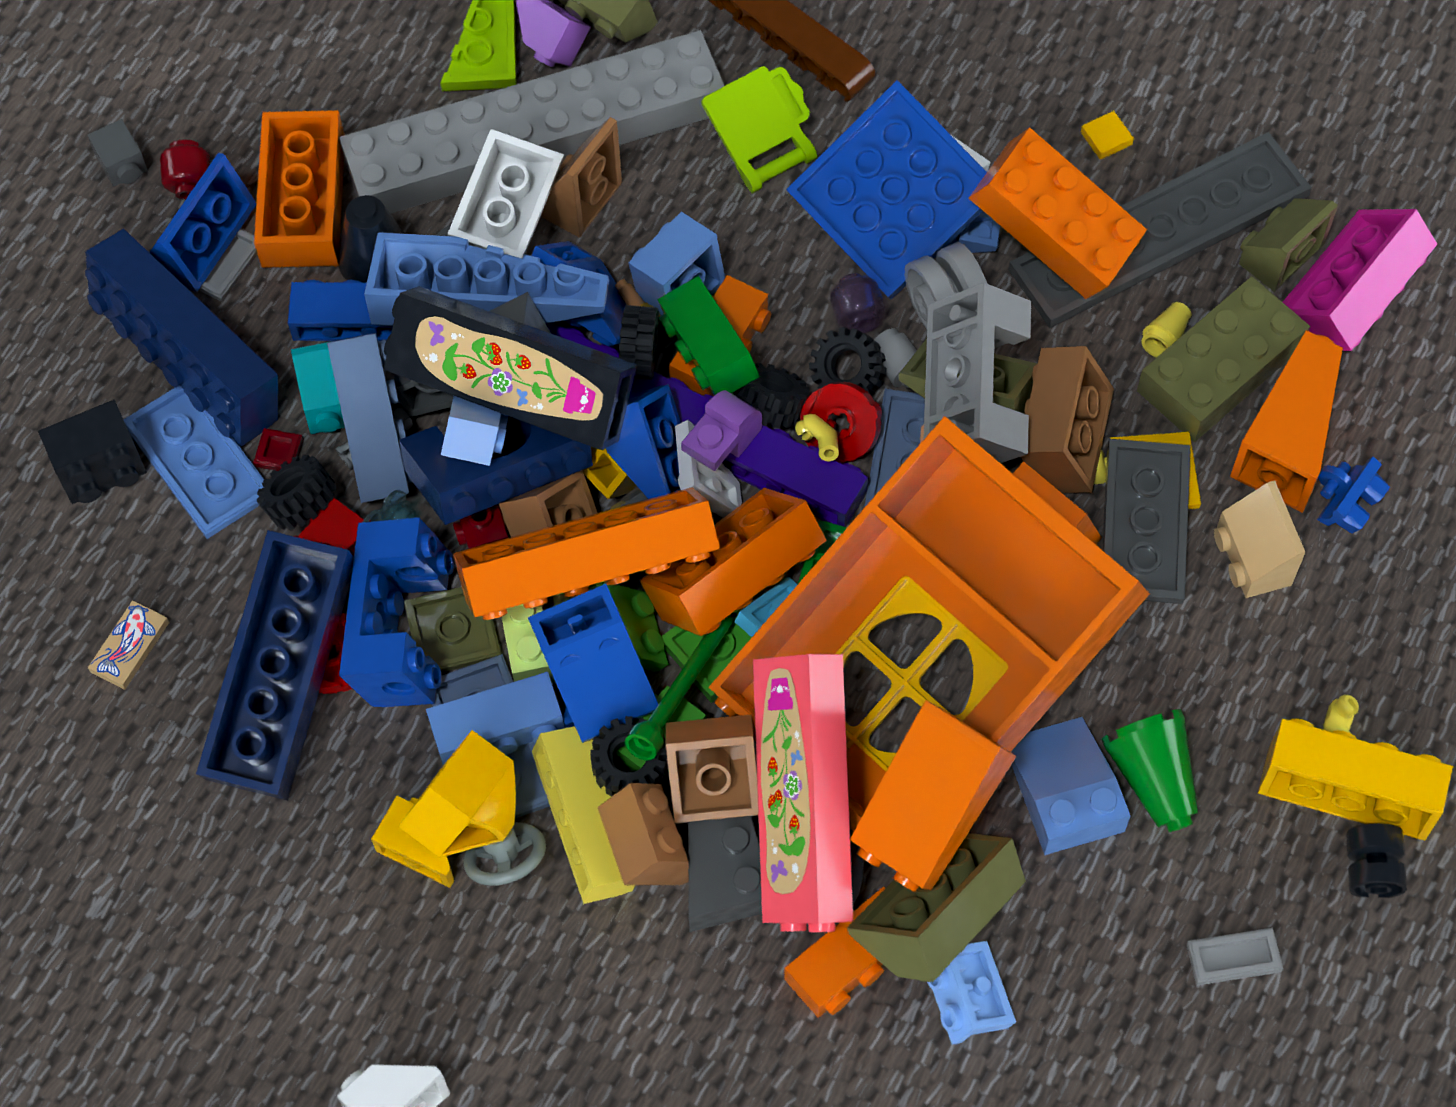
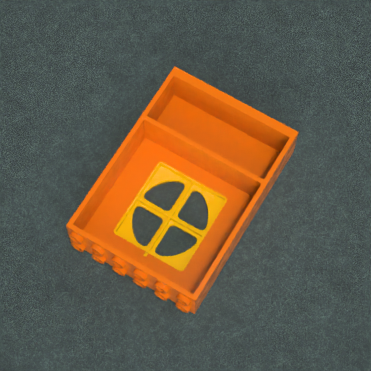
M944 416L708 688L718 696L714 703L728 716L752 715L753 735L756 741L753 660L805 654H843L844 669L850 654L857 651L862 653L891 680L889 691L859 725L850 726L845 720L849 828L854 831L896 753L883 752L874 748L870 744L871 734L898 703L906 697L912 698L920 707L927 700L949 712L921 687L920 679L954 640H962L968 646L973 663V684L968 702L962 713L954 716L1011 752L1150 593L1136 578ZM925 614L939 619L942 623L941 631L911 666L906 669H901L869 638L873 628L898 616Z

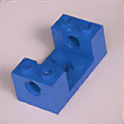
M420 517L358 523L339 676L372 707L435 704L436 689L441 685L439 665L430 656H425L421 647H416V641L407 632H397L399 616L404 611L402 594L447 590L448 577L452 574L454 568L451 551L444 546Z

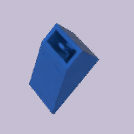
M570 241L535 246L531 256L540 258L542 264L554 267L559 264H565L609 276L604 312L562 321L574 327H585L593 332L592 337L596 341L604 345L614 346L620 344L623 311L627 304L618 294L619 290L615 286L616 282L601 259Z
M607 584L528 617L582 743L593 739L595 736L598 737L599 730L604 725L607 729H610L611 721L618 718L619 724H624L625 717L632 716L634 721L655 711L659 704Z

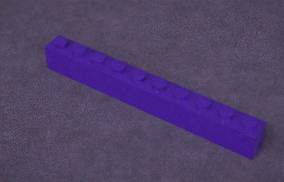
M554 322L546 323L553 335L619 358L618 351L613 347L596 344L586 339L575 328H564ZM654 372L652 380L634 378L630 394L669 384L681 423L689 420L695 426L705 414V405L713 397L708 394H698L690 390L679 379L673 377L668 379ZM762 425L761 431L739 458L729 453L722 462L736 478L760 490L767 488L806 500L815 517L847 527L867 494L868 476L864 475L858 467L849 463L841 464L835 460L824 461L820 458L817 447L802 445L794 441L785 431L780 429L772 430Z

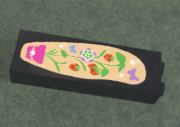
M420 286L401 292L396 298L392 308V316L394 317L392 333L387 338L384 346V354L386 355L384 370L599 450H604L619 441L637 364Z

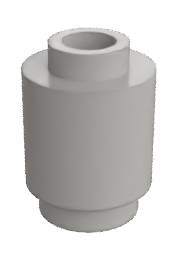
M895 328L885 330L874 341L879 343L881 346L879 350L885 355L886 361L882 362V366L887 368L886 376L895 387L903 385L905 388H909L899 380V373L917 350L904 333H899Z

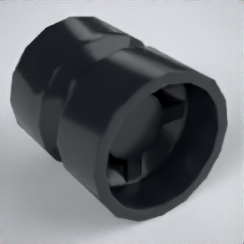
M1383 823L1363 824L1349 829L1346 833L1347 856L1350 860L1354 861L1348 868L1349 890L1351 894L1357 897H1369V893L1378 894L1379 898H1392L1404 894L1407 891L1406 866L1399 861L1405 855L1403 830L1398 826Z

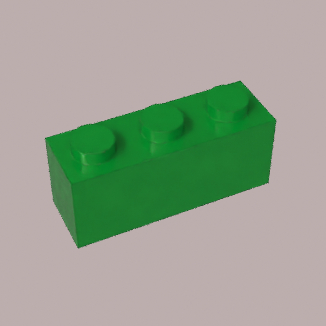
M699 276L657 299L664 313L659 316V321L669 338L676 335L679 339L674 344L686 364L693 361L696 367L692 368L691 371L702 390L709 387L714 395L723 390L732 393L760 377L749 351Z

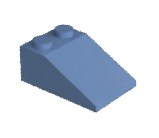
M1083 717L1030 731L1011 751V753L1017 756L1011 765L1044 855L1125 832L1130 819L1129 810L1117 779Z

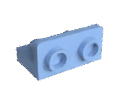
M987 941L968 944L933 982H927L933 990L937 1001L942 1025L947 1030L953 1045L962 1043L971 1035L1007 1029L1016 1023Z

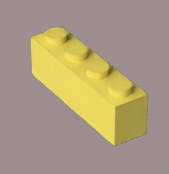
M574 726L540 733L532 749V754L583 904L631 892L636 885H624L597 808L611 798V796L606 794L605 786L602 788L598 786L596 776H593L590 750H593V739L582 743Z

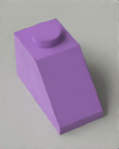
M516 0L523 43L536 51L534 58L551 67H554L555 63L571 66L591 27L573 17L553 2L547 0Z

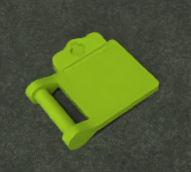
M762 66L710 93L701 100L704 110L751 194L762 189V183L804 161L808 164L817 159L814 146L799 126L810 116L809 109L804 103L803 90L791 79L785 68L778 67L769 72L766 67ZM792 138L796 147L756 170L748 162Z

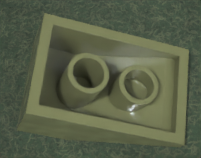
M927 338L899 373V380L924 399ZM994 354L993 403L1025 414V403L1030 398L1033 387V368L1038 363Z

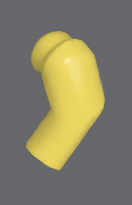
M816 414L804 415V419L798 421L795 426L798 436L802 434V440L809 441L815 437L818 441L819 456L822 460L829 462L838 458L839 447L836 430Z
M1342 695L1338 699L1333 700L1325 716L1324 730L1329 732L1340 730L1351 733L1349 730L1354 715L1359 710L1357 700L1350 695Z

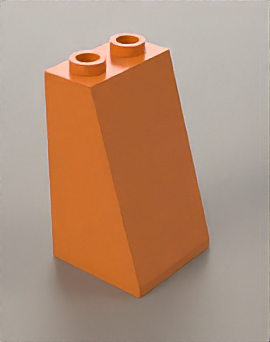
M1305 331L1242 440L1230 477L1256 490L1268 482L1276 481L1284 503L1302 513L1304 512L1321 471L1342 347L1334 344L1326 336Z
M926 700L850 838V841L860 847L857 855L878 868L882 862L897 871L893 878L913 892H916L918 887L932 890L1017 756L946 710Z

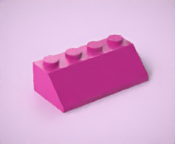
M1417 209L1358 210L1285 298L1283 303L1310 325L1309 332L1328 337L1334 344L1342 347L1343 351H1352L1353 348L1360 344L1362 337L1373 323L1383 315L1384 310L1395 296L1405 288V284L1411 276L1426 262L1428 255L1437 246V243Z

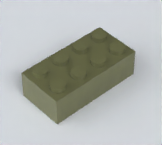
M1251 276L1142 370L1137 392L1182 432H1190V438L1195 443L1290 359L1305 331H1309L1310 325Z

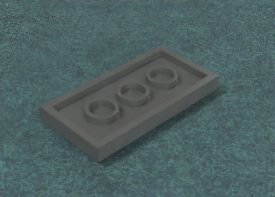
M1109 439L1107 444L1102 550L1136 578L1150 593L1144 601L1183 604L1186 581L1191 445Z

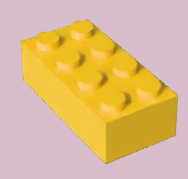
M1282 718L1268 749L1258 794L1364 824L1383 823L1395 825L1403 830L1404 835L1425 841L1443 814L1453 766L1442 763L1439 758L1432 755L1419 754L1415 756L1401 752L1396 746L1389 743L1377 742L1372 744L1358 740L1353 734L1346 731L1336 730L1329 732L1315 728L1312 723L1303 719L1286 720Z

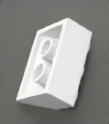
M490 129L448 231V236L468 239L469 245L487 249L488 245L503 248L504 254L523 259L563 162L564 154Z

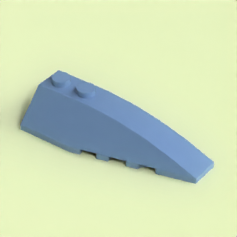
M378 232L364 295L371 324L393 325L392 308L396 298L401 292L418 286L487 311L528 292L544 322L548 323L604 312L609 276L565 264H559L556 267L542 264L540 258L526 254L523 259L504 254L503 248L488 245L487 249L469 245L468 239L455 236Z

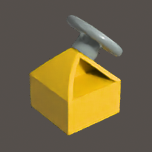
M473 730L469 732L438 771L398 826L439 858L466 851L463 859L466 874L473 881L488 886L504 885L523 878L538 866L546 850L545 837L538 828L527 823L514 822L516 806L514 761ZM533 844L530 855L521 864L512 868V861L516 859L518 853ZM477 857L493 859L494 863L497 864V873L480 870L476 865Z

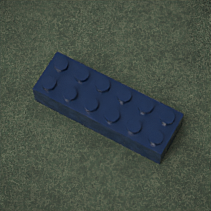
M124 228L85 251L87 265L85 275L88 280L89 289L87 299L92 309L99 315L104 314L112 322L116 332L122 338H128L137 346L141 356L148 363L153 362L161 369L171 386L175 388L181 386L197 411L203 412L206 410L214 418V423L223 436L229 437L231 435L235 442L242 447L260 435L264 428L268 429L278 420V374Z
M267 530L196 772L198 776L208 781L288 801L351 582L354 556L349 550Z

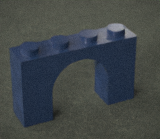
M513 418L514 427L526 443L513 453L491 459L490 466L441 455L445 436L437 426L399 440L405 472L445 525L593 466L591 446Z

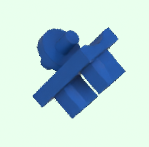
M1371 457L1364 466L1356 465L1352 470L1351 466L1346 462H1341L1338 467L1324 466L1318 476L1319 481L1324 486L1320 494L1326 499L1331 498V500L1317 520L1327 526L1337 523L1350 533L1363 528L1370 518V514L1356 503L1358 498L1362 497L1372 506L1378 503L1390 488L1381 476L1376 473L1382 464L1374 457Z

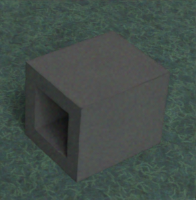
M122 119L87 135L94 154L113 187L121 183H133L142 173L148 171L141 151Z

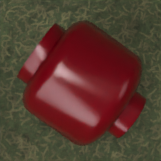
M193 140L171 142L169 148H166L160 155L162 186L169 192L175 193L176 198L186 200L210 165L209 152Z

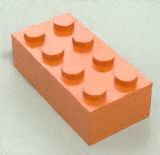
M339 110L262 112L254 245L262 268L339 266L338 253L340 247L344 156L339 137L345 135Z
M1030 127L1006 145L969 197L974 204L1085 299L1110 285L1147 231L1141 223Z
M763 488L714 525L720 549L710 551V557L691 563L686 562L685 559L669 563V569L659 573L648 574L640 580V583L662 621L702 636L718 629L722 620L735 610L748 606L753 601V596L765 587L772 586L782 580L784 573L794 565L811 558L815 553V549L827 540L806 500Z

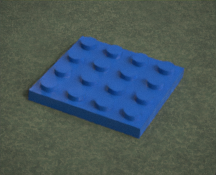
M896 80L786 190L884 294L892 299L906 286L905 265L926 255L934 259L940 249L950 244L983 211L969 197L987 172Z

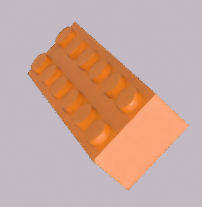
M691 487L453 553L465 601L474 617L482 616L484 620H490L506 615L507 608L523 604L524 608L544 605L548 602V597L564 593L565 597L583 594L589 591L588 586L603 581L607 585L620 584L630 579L629 574L645 570L646 574L659 573L669 569V563L685 559L688 563L701 561L710 557L709 552L720 549L709 501Z

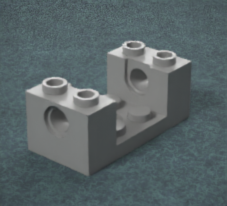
M983 282L928 305L924 439L939 421L946 416L999 463L1028 454L1029 415L993 403V373L995 348L1007 343L1015 345L1030 339V300Z

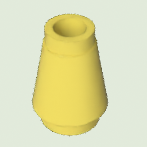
M1180 302L1172 303L1170 307L1144 328L1141 342L1145 351L1151 356L1157 358L1184 334L1192 315L1190 309L1185 304Z

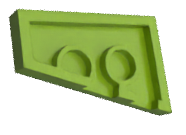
M472 0L463 23L464 29L458 45L455 44L452 51L448 71L444 72L440 82L442 91L498 89L517 85L515 0Z

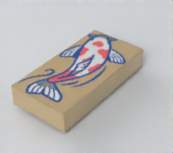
M132 600L88 666L90 673L125 690L170 623L168 618Z

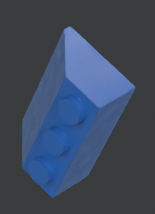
M218 153L149 252L188 290L198 292L257 203L225 154Z

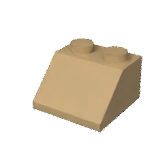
M1276 481L1264 484L1222 511L1217 528L1214 529V538L1220 552L1226 551L1231 561V564H1229L1230 579L1236 588H1242L1245 598L1292 586L1306 552Z

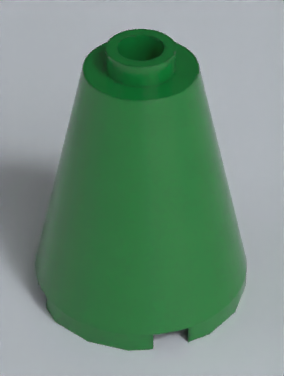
M1181 709L1172 710L1174 719H1164L1162 713L1117 729L1118 739L1114 741L1108 735L1101 739L1105 749L1158 828L1167 826L1169 833L1192 825L1191 816L1198 814L1185 718Z

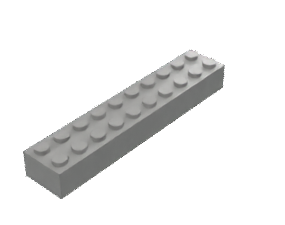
M701 30L344 135L339 137L357 197L364 195L374 196L384 204L391 214L464 192L490 129L564 154V161L569 154L574 155L581 144L610 117L617 120L619 145L708 119L709 117L701 104V100L710 93L724 87V84Z

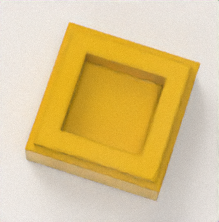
M1115 111L1081 126V134L1100 160L1133 145V136Z

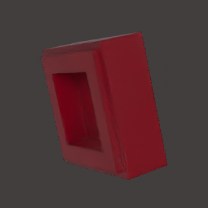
M264 428L253 462L256 468L279 471L281 469L280 464L285 461L290 464L293 457L299 456L304 440L303 435Z

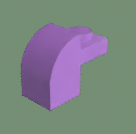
M726 390L720 391L705 405L704 416L681 442V450L708 468L716 471L729 453L739 458L761 431L762 413Z

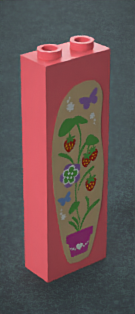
M805 654L753 660L762 923H780V931L782 932L806 931L807 924L809 932L835 931V923L853 922L843 654Z

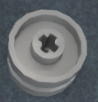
M960 242L940 249L936 254V260L926 255L905 265L904 275L910 300L926 330L929 304L983 282L987 283L974 255Z

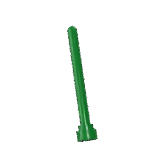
M731 615L722 620L718 629L704 635L649 720L634 725L625 739L626 748L632 755L641 760H652L655 758L664 743L663 728L733 622Z

